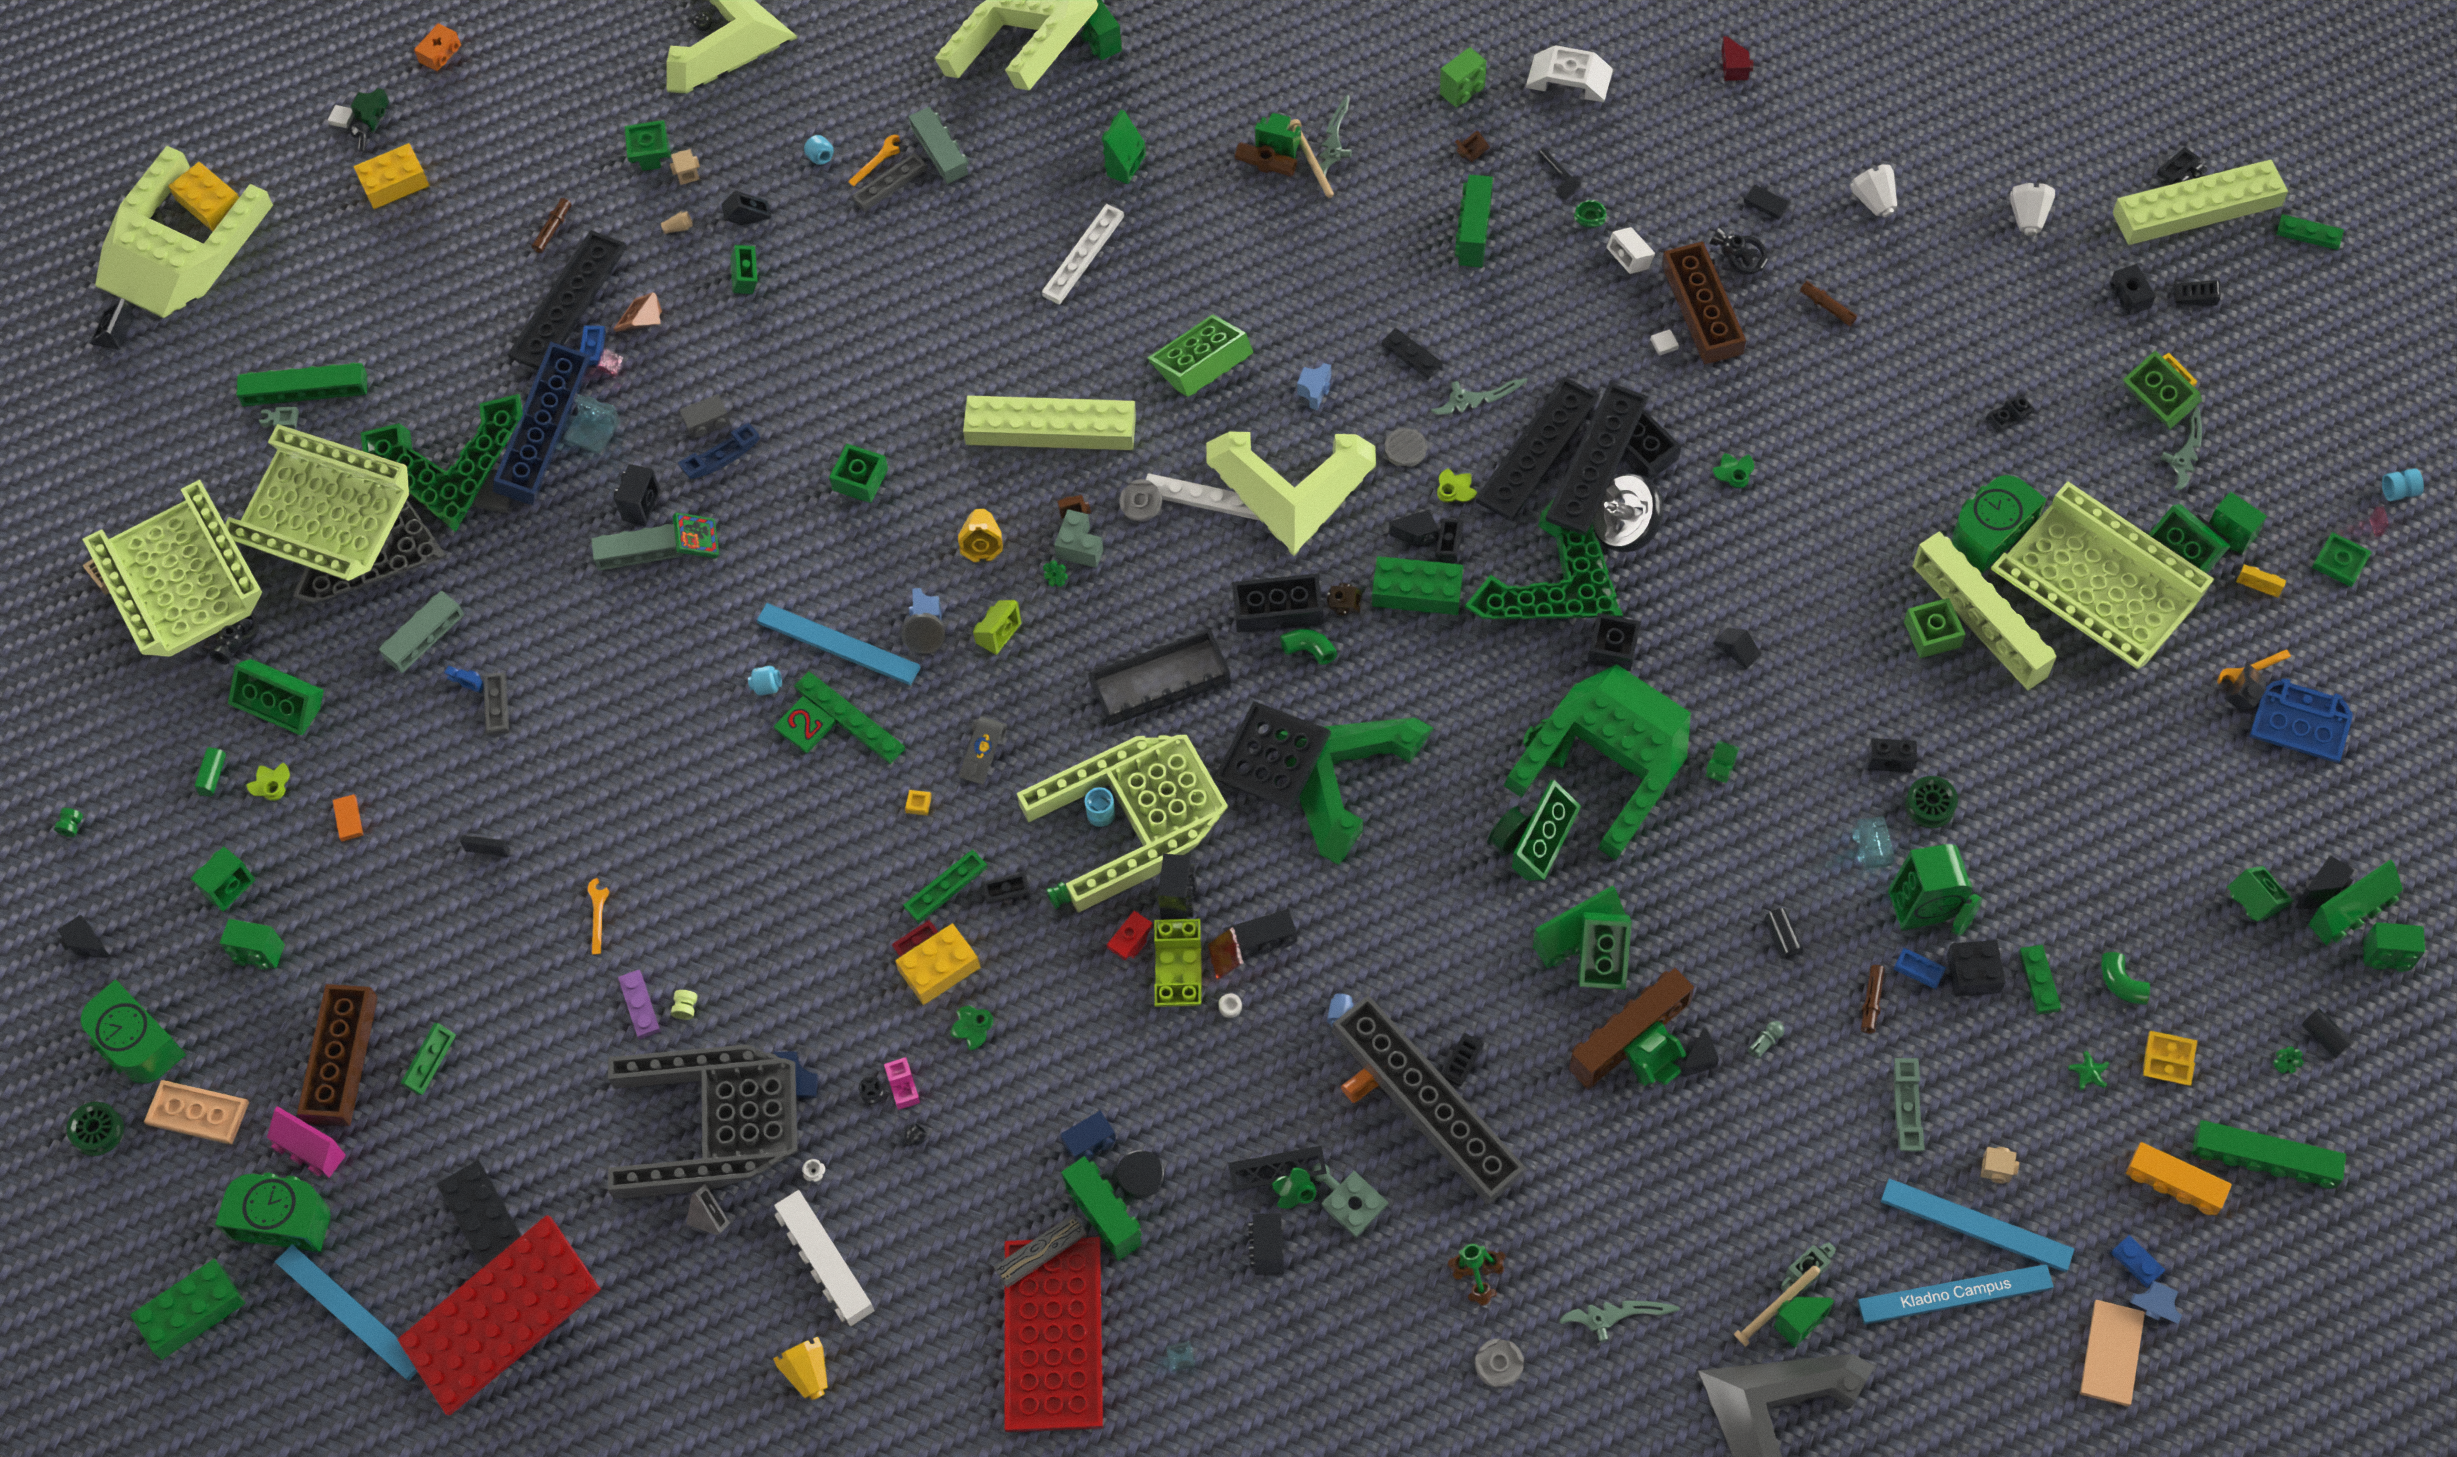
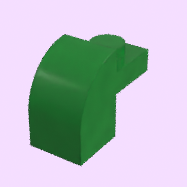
M1718 741L1712 758L1707 765L1705 776L1727 783L1740 748Z

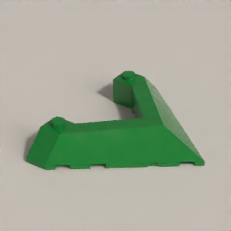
M519 394L479 404L481 424L477 428L478 432L471 442H467L459 454V459L454 466H450L447 472L412 449L411 433L400 423L361 432L363 452L406 465L409 493L456 532L523 415Z
M1555 497L1541 513L1538 527L1556 538L1564 580H1561L1560 583L1548 584L1543 582L1530 584V586L1517 587V585L1507 586L1490 575L1465 605V608L1482 619L1597 618L1598 613L1623 617L1599 542L1594 533L1593 524H1591L1587 535L1583 536L1545 521Z
M1415 717L1323 726L1332 733L1299 796V801L1321 856L1339 866L1363 832V819L1350 813L1343 807L1333 764H1338L1339 761L1348 759L1353 761L1368 758L1369 755L1378 753H1393L1411 763L1432 733L1433 727ZM1285 731L1281 732L1277 739L1284 740L1288 733ZM1300 739L1296 747H1303L1307 740ZM1289 759L1287 767H1293L1297 759Z

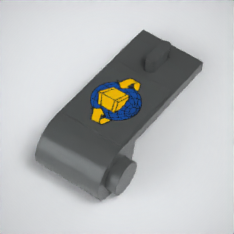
M981 716L979 719H975L973 723V735L958 777L984 785L997 745H1001L1006 736L1007 724Z

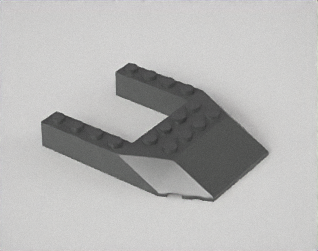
M748 1044L608 1057V1079L614 1089L702 1081V1159L608 1168V1191L613 1199L689 1193L697 1191L704 1184H706L709 1190L751 1179L798 1152L796 1071L794 1061L786 1058L782 1059L775 1054L757 1050Z

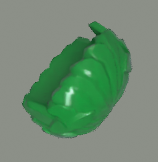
M1587 200L1576 206L1574 219L1585 228L1600 227L1606 220V209L1598 201Z

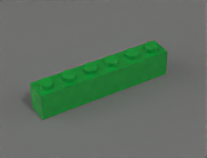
M355 362L322 367L311 366L301 369L290 368L279 371L248 372L246 374H238L236 395L243 407L367 395V372L362 363Z
M2201 1120L2195 1128L2192 1154L2199 1156L2203 1160L2223 1161L2225 1165H2240L2255 1172L2266 1171L2276 1177L2287 1176L2295 1178L2296 1181L2301 1183H2317L2327 1189L2337 1188L2344 1177L2346 1153Z

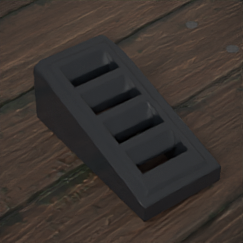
M2220 281L2176 283L2174 285L2175 303L2217 306L2221 298ZM2182 291H2186V296H2182Z
M1463 1033L1441 1075L1462 1087L1481 1055L1484 1043L1467 1033ZM1460 1052H1463V1053L1467 1054V1055L1470 1056L1471 1058L1468 1059V1058H1466V1057L1460 1055ZM1457 1060L1467 1065L1466 1068L1458 1065L1455 1061ZM1453 1068L1462 1073L1461 1077L1451 1072L1450 1069Z

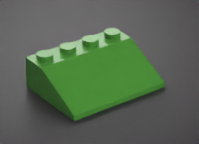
M1212 314L1149 356L1148 360L1178 392L1189 397L1197 393L1205 385L1212 383L1214 379L1223 373L1228 372L1239 362L1245 361L1254 352L1244 331Z

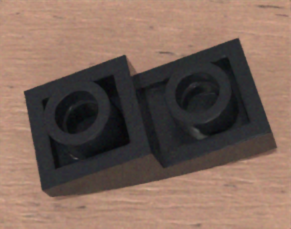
M2020 394L2007 400L2003 407L1989 412L1985 419L1997 433H2000L2034 412L2035 408Z

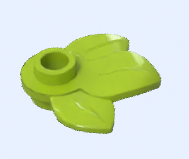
M1449 468L1445 469L1439 476L1438 498L1447 503L1454 500L1467 502L1475 498L1477 491L1470 488L1472 475L1464 473L1454 476Z
M281 763L275 770L260 765L257 770L256 781L246 785L248 791L254 796H264L269 801L280 799L285 793L284 785L290 778L289 769L285 763Z

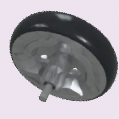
M1622 474L1613 478L1592 522L1594 533L1598 540L1605 547L1621 553L1637 551L1646 546L1655 537L1662 524L1664 516L1662 494L1654 482L1639 474ZM1623 497L1625 503H1621L1619 500ZM1622 521L1625 523V525L1623 526L1621 531H1619L1618 528L1620 522Z

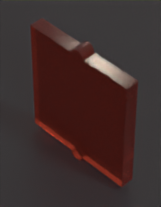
M1234 928L1228 929L1208 944L1212 959L1211 964L1214 966L1217 979L1223 978L1243 964L1239 949L1240 944L1237 942Z

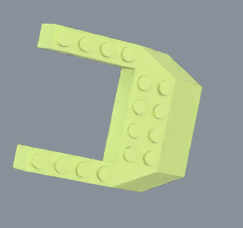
M986 0L974 9L970 17L963 22L959 30L941 48L935 60L945 76L959 78L1003 25L1038 30L1005 69L1015 88L1030 90L1095 12L1098 6L1097 0Z
M169 146L164 148L120 204L102 246L95 283L96 287L162 318L169 316L177 309L185 307V303L194 298L199 299L206 294L273 206L267 191L250 184L204 244L149 219L155 213L156 208L162 204L171 192L168 185L190 168L184 154Z
M1161 735L1159 738L1136 736L1017 793L1019 806L1028 822H1031L1086 796L1093 788H1102L1109 785L1140 839L1143 847L1066 883L1072 903L1078 913L1161 873L1163 853L1176 855L1188 853L1202 841L1228 808L1187 735H1176L1174 737Z

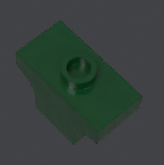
M377 88L371 93L358 92L351 105V109L355 118L368 124L369 131L374 132L380 119L385 114L389 99L385 90Z

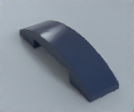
M748 422L732 431L731 438L699 456L693 453L679 461L678 466L689 479L711 474L741 457L757 443L760 435Z

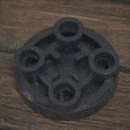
M1143 1150L1127 1154L1122 1158L1117 1167L1118 1184L1127 1196L1145 1198L1157 1194L1164 1180V1168L1160 1159L1153 1153Z

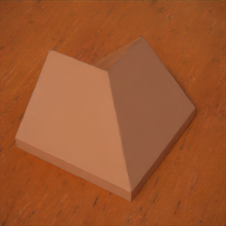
M652 292L635 298L613 330L619 332L661 324L659 315L662 313L656 294Z

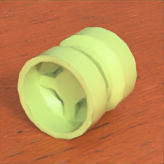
M688 990L675 991L673 998L675 1005L672 1006L671 1016L682 1020L693 1019L695 1013L693 1005L696 1004L697 994Z

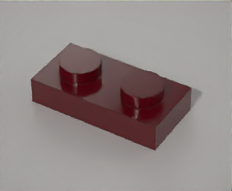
M928 920L891 944L892 948L900 958L937 934L938 930Z

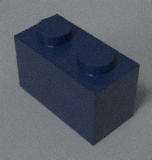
M1101 1110L1060 1134L1061 1141L1074 1162L1084 1156L1089 1161L1096 1152L1101 1149L1102 1151L1109 1149L1116 1141L1115 1132Z

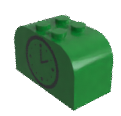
M2003 475L1995 478L1987 486H1981L1976 492V496L1972 500L1970 498L1966 500L1961 507L1962 510L1959 514L1951 542L1958 552H1962L1967 561L1982 574L2027 533L2040 518L2047 499L2018 477Z
M1953 844L1911 850L1888 889L1901 931L1946 922L1954 918L1973 891L1959 849Z
M116 979L90 1000L81 1013L82 1028L91 1037L88 1042L118 1074L124 1072L136 1083L145 1084L156 1081L186 1056V1053Z
M263 1173V1175L245 1174L233 1180L227 1187L215 1225L229 1240L289 1248L291 1245H294L298 1250L320 1253L330 1221V1209L310 1184L300 1181L297 1177L286 1176V1178H279L272 1173Z

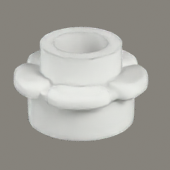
M816 1159L805 1162L802 1167L804 1179L807 1181L813 1180L814 1182L822 1179V1174L825 1173L824 1164Z

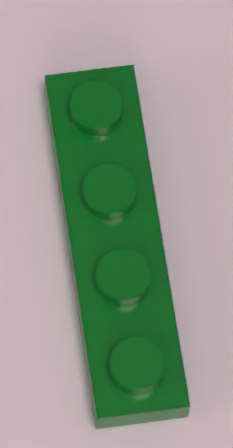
M972 849L907 901L903 907L919 924L985 871L988 866Z

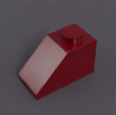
M1723 36L1721 52L1724 81L1749 80V74L1753 72L1754 66L1753 60H1750L1749 51L1728 36Z

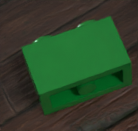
M735 245L730 257L733 293L753 294L758 282L755 246Z

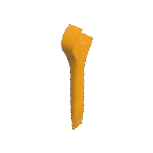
M899 135L887 137L880 152L854 175L848 183L855 186L884 159L899 154V146L893 145L895 142H900Z
M2286 649L2251 664V666L2260 671L2291 657ZM2245 667L2223 669L2217 679L2218 684L2223 679H2229L2234 684Z
M598 878L591 880L588 885V892L593 903L592 955L601 954L602 910L604 902L609 895L607 887L603 890L596 889L599 883Z

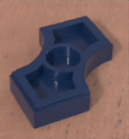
M774 1051L773 1054L777 1057L795 1062L796 1098H817L819 1076L817 1073L806 1071L799 1064L797 1051Z

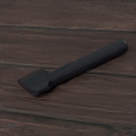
M1542 147L1538 150V154L1565 181L1555 190L1566 201L1581 188V181L1578 178H1573L1545 148Z

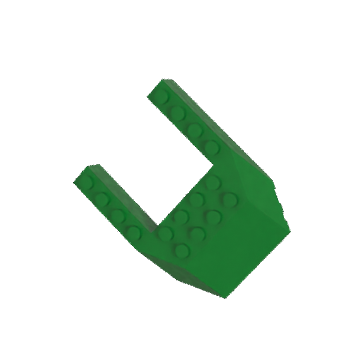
M1616 664L1573 686L1507 776L1503 786L1523 798L1568 732L1572 731L1575 736L1643 780L1597 848L1617 861L1687 759L1691 712Z

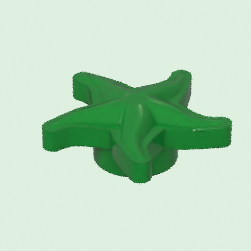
M2085 1051L2083 1053V1064L2069 1065L2068 1070L2074 1071L2079 1075L2080 1090H2083L2086 1084L2091 1083L2106 1088L2107 1083L2102 1080L2101 1073L2107 1069L2109 1062L2103 1064L2094 1063L2089 1052Z

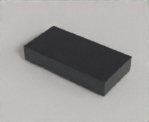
M1755 184L1744 198V203L1780 220L1790 205L1789 201Z
M462 835L460 840L466 852L509 857L510 849L505 840Z

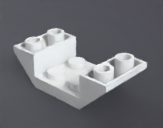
M1555 45L1534 55L1526 88L1546 91L1548 82L1584 88L1586 89L1585 99L1605 102L1613 69L1594 52Z

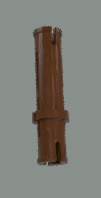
M561 198L554 211L549 213V219L531 245L534 251L543 253L558 226L563 224L564 217L572 206L570 201Z
M1806 281L1800 288V292L1813 300L1815 305L1825 308L1849 327L1856 321L1858 315L1832 299L1825 290H1820L1809 281Z
M1872 965L1870 967L1865 1004L1862 1005L1863 1019L1860 1030L1868 1034L1875 1033L1877 1016L1881 1011L1879 1002L1885 968L1881 965Z

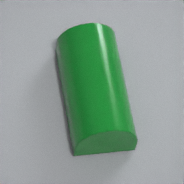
M212 747L206 749L195 782V788L199 795L209 797L214 795L226 758V753L220 749Z

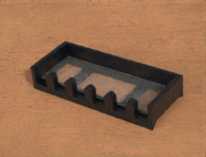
M1211 629L1199 631L1186 638H1179L1170 644L1157 646L1145 653H1137L1131 658L1115 661L1111 665L1096 668L1088 673L1089 684L1108 727L1231 683L1230 670Z

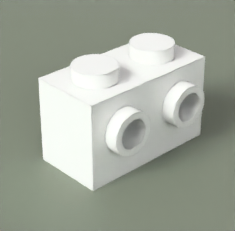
M1632 227L1612 232L1606 247L1629 274L1649 269L1655 255L1653 250Z

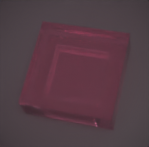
M605 348L602 350L596 368L615 377L619 372L623 357Z
M2383 506L2375 507L2370 517L2375 537L2383 536L2389 526L2385 508Z

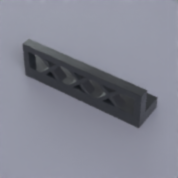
M1322 1145L1229 1162L1228 1168L1233 1192L1272 1185L1278 1179L1275 1178L1278 1173L1282 1176H1288L1280 1171L1283 1165L1288 1164L1297 1165L1299 1168L1307 1171L1310 1177L1327 1174ZM1319 1159L1321 1170L1310 1171L1304 1167V1164L1307 1161ZM1271 1168L1276 1171L1272 1178L1264 1180L1257 1175L1261 1169ZM1248 1172L1252 1175L1248 1183L1237 1185L1235 1174ZM1254 1178L1259 1180L1257 1182H1252Z

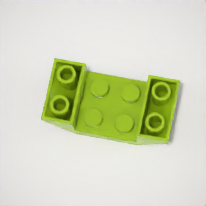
M1200 919L1154 920L1155 1007L1201 1006L1202 954Z

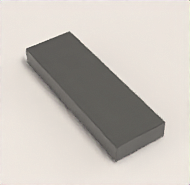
M505 672L483 675L486 734L490 736L509 733L507 676Z

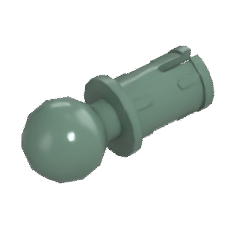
M1771 1021L1766 1027V1032L1761 1031L1759 1033L1760 1037L1748 1048V1052L1752 1057L1756 1053L1755 1058L1760 1059L1770 1046L1775 1045L1774 1039H1779L1783 1036L1785 1029L1782 1023Z

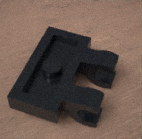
M2184 147L2157 170L2156 175L2172 185L2192 180L2193 178L2186 175L2189 171L2194 179L2204 177V173L2208 169L2199 163L2200 157Z

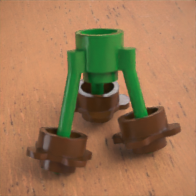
M1469 1244L1463 1250H1460L1459 1255L1454 1257V1259H1449L1448 1267L1452 1269L1453 1278L1456 1280H1461L1466 1275L1475 1276L1477 1284L1472 1287V1293L1468 1295L1469 1301L1477 1302L1480 1306H1484L1490 1302L1492 1297L1497 1295L1495 1289H1491L1488 1283L1481 1281L1478 1268L1483 1265L1482 1272L1484 1275H1489L1490 1273L1500 1275L1505 1270L1503 1260L1506 1258V1255L1501 1251L1498 1253L1494 1251L1486 1252L1484 1246L1479 1247L1476 1244Z

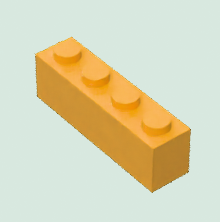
M2140 1142L2125 1173L2136 1182L2153 1186L2159 1193L2170 1194L2176 1197L2179 1202L2191 1204L2199 1208L2202 1213L2217 1216L2222 1209L2232 1186L2227 1181L2143 1142Z

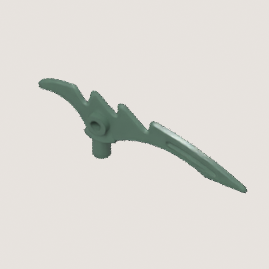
M1346 95L1335 111L1326 130V133L1331 134V136L1321 145L1322 147H1327L1319 155V158L1325 159L1324 162L1319 164L1325 177L1327 169L1334 162L1341 161L1342 158L1352 157V151L1342 150L1339 141V126L1348 110L1349 95ZM1341 112V114H1340V116H1339V118H1338V120H1337V122H1336V125L1334 126V123H1335V121H1336V119H1337L1339 113Z
M1523 378L1509 381L1503 386L1487 392L1466 391L1461 389L1458 381L1451 383L1453 392L1450 393L1449 401L1443 407L1431 409V412L1435 414H1451L1455 407L1460 412H1463L1468 404H1471L1472 408H1476L1483 399L1487 403H1491L1513 392L1527 382L1528 379ZM1512 384H1514V385H1513L1512 387H1510L1509 389H1507V390L1501 392L1502 390H1504V389L1508 388L1509 386H1511Z
M2198 406L2194 408L2189 420L2190 435L2185 446L2175 453L2174 456L2164 452L2160 459L2170 463L2169 467H2172L2178 475V483L2175 490L2183 489L2189 482L2190 477L2185 471H2195L2190 460L2198 461L2193 447H2201L2202 423ZM2194 419H2196V424H2197V434H2196V438H2194V432H2195Z
M1623 1301L1622 1309L1605 1302L1603 1304L1604 1311L1593 1305H1588V1314H1585L1580 1309L1572 1310L1562 1316L1560 1323L1564 1324L1570 1321L1583 1323L1592 1332H1597L1599 1342L1604 1343L1609 1340L1606 1329L1624 1317L1641 1313L1659 1316L1679 1311L1680 1308L1659 1302ZM1634 1307H1654L1661 1308L1663 1310L1661 1311L1655 1309H1635Z

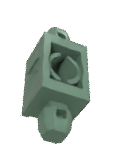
M1829 1242L1823 1244L1819 1249L1812 1245L1788 1267L1785 1274L1787 1278L1781 1285L1782 1291L1785 1292L1804 1275L1802 1274L1803 1265L1811 1266L1814 1262L1820 1269V1273L1801 1290L1804 1292L1828 1270L1831 1264L1829 1259L1834 1255L1835 1247Z

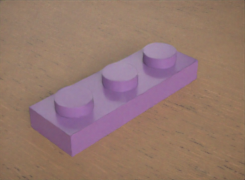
M640 969L618 977L638 1039L640 1040L661 1032Z

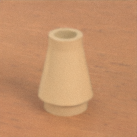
M680 211L665 222H662L661 227L663 232L668 234L687 231L690 227H693L689 213L687 211Z

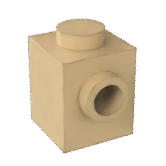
M690 149L671 154L673 163H670L673 175L677 174L680 185L700 180L697 168H700L697 156H692Z
M1987 1147L1983 1155L1980 1177L1991 1179L1999 1184L2009 1183L2013 1175L2017 1176L2019 1162L2015 1161L2016 1152H2011L2005 1147Z

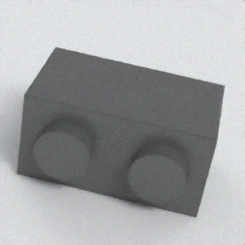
M719 394L679 409L692 440L703 437L712 431L723 429L731 424Z

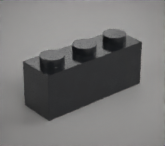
M1289 909L1223 928L1224 939L1232 961H1243L1251 955L1258 953L1266 954L1274 948H1286L1297 942V931Z

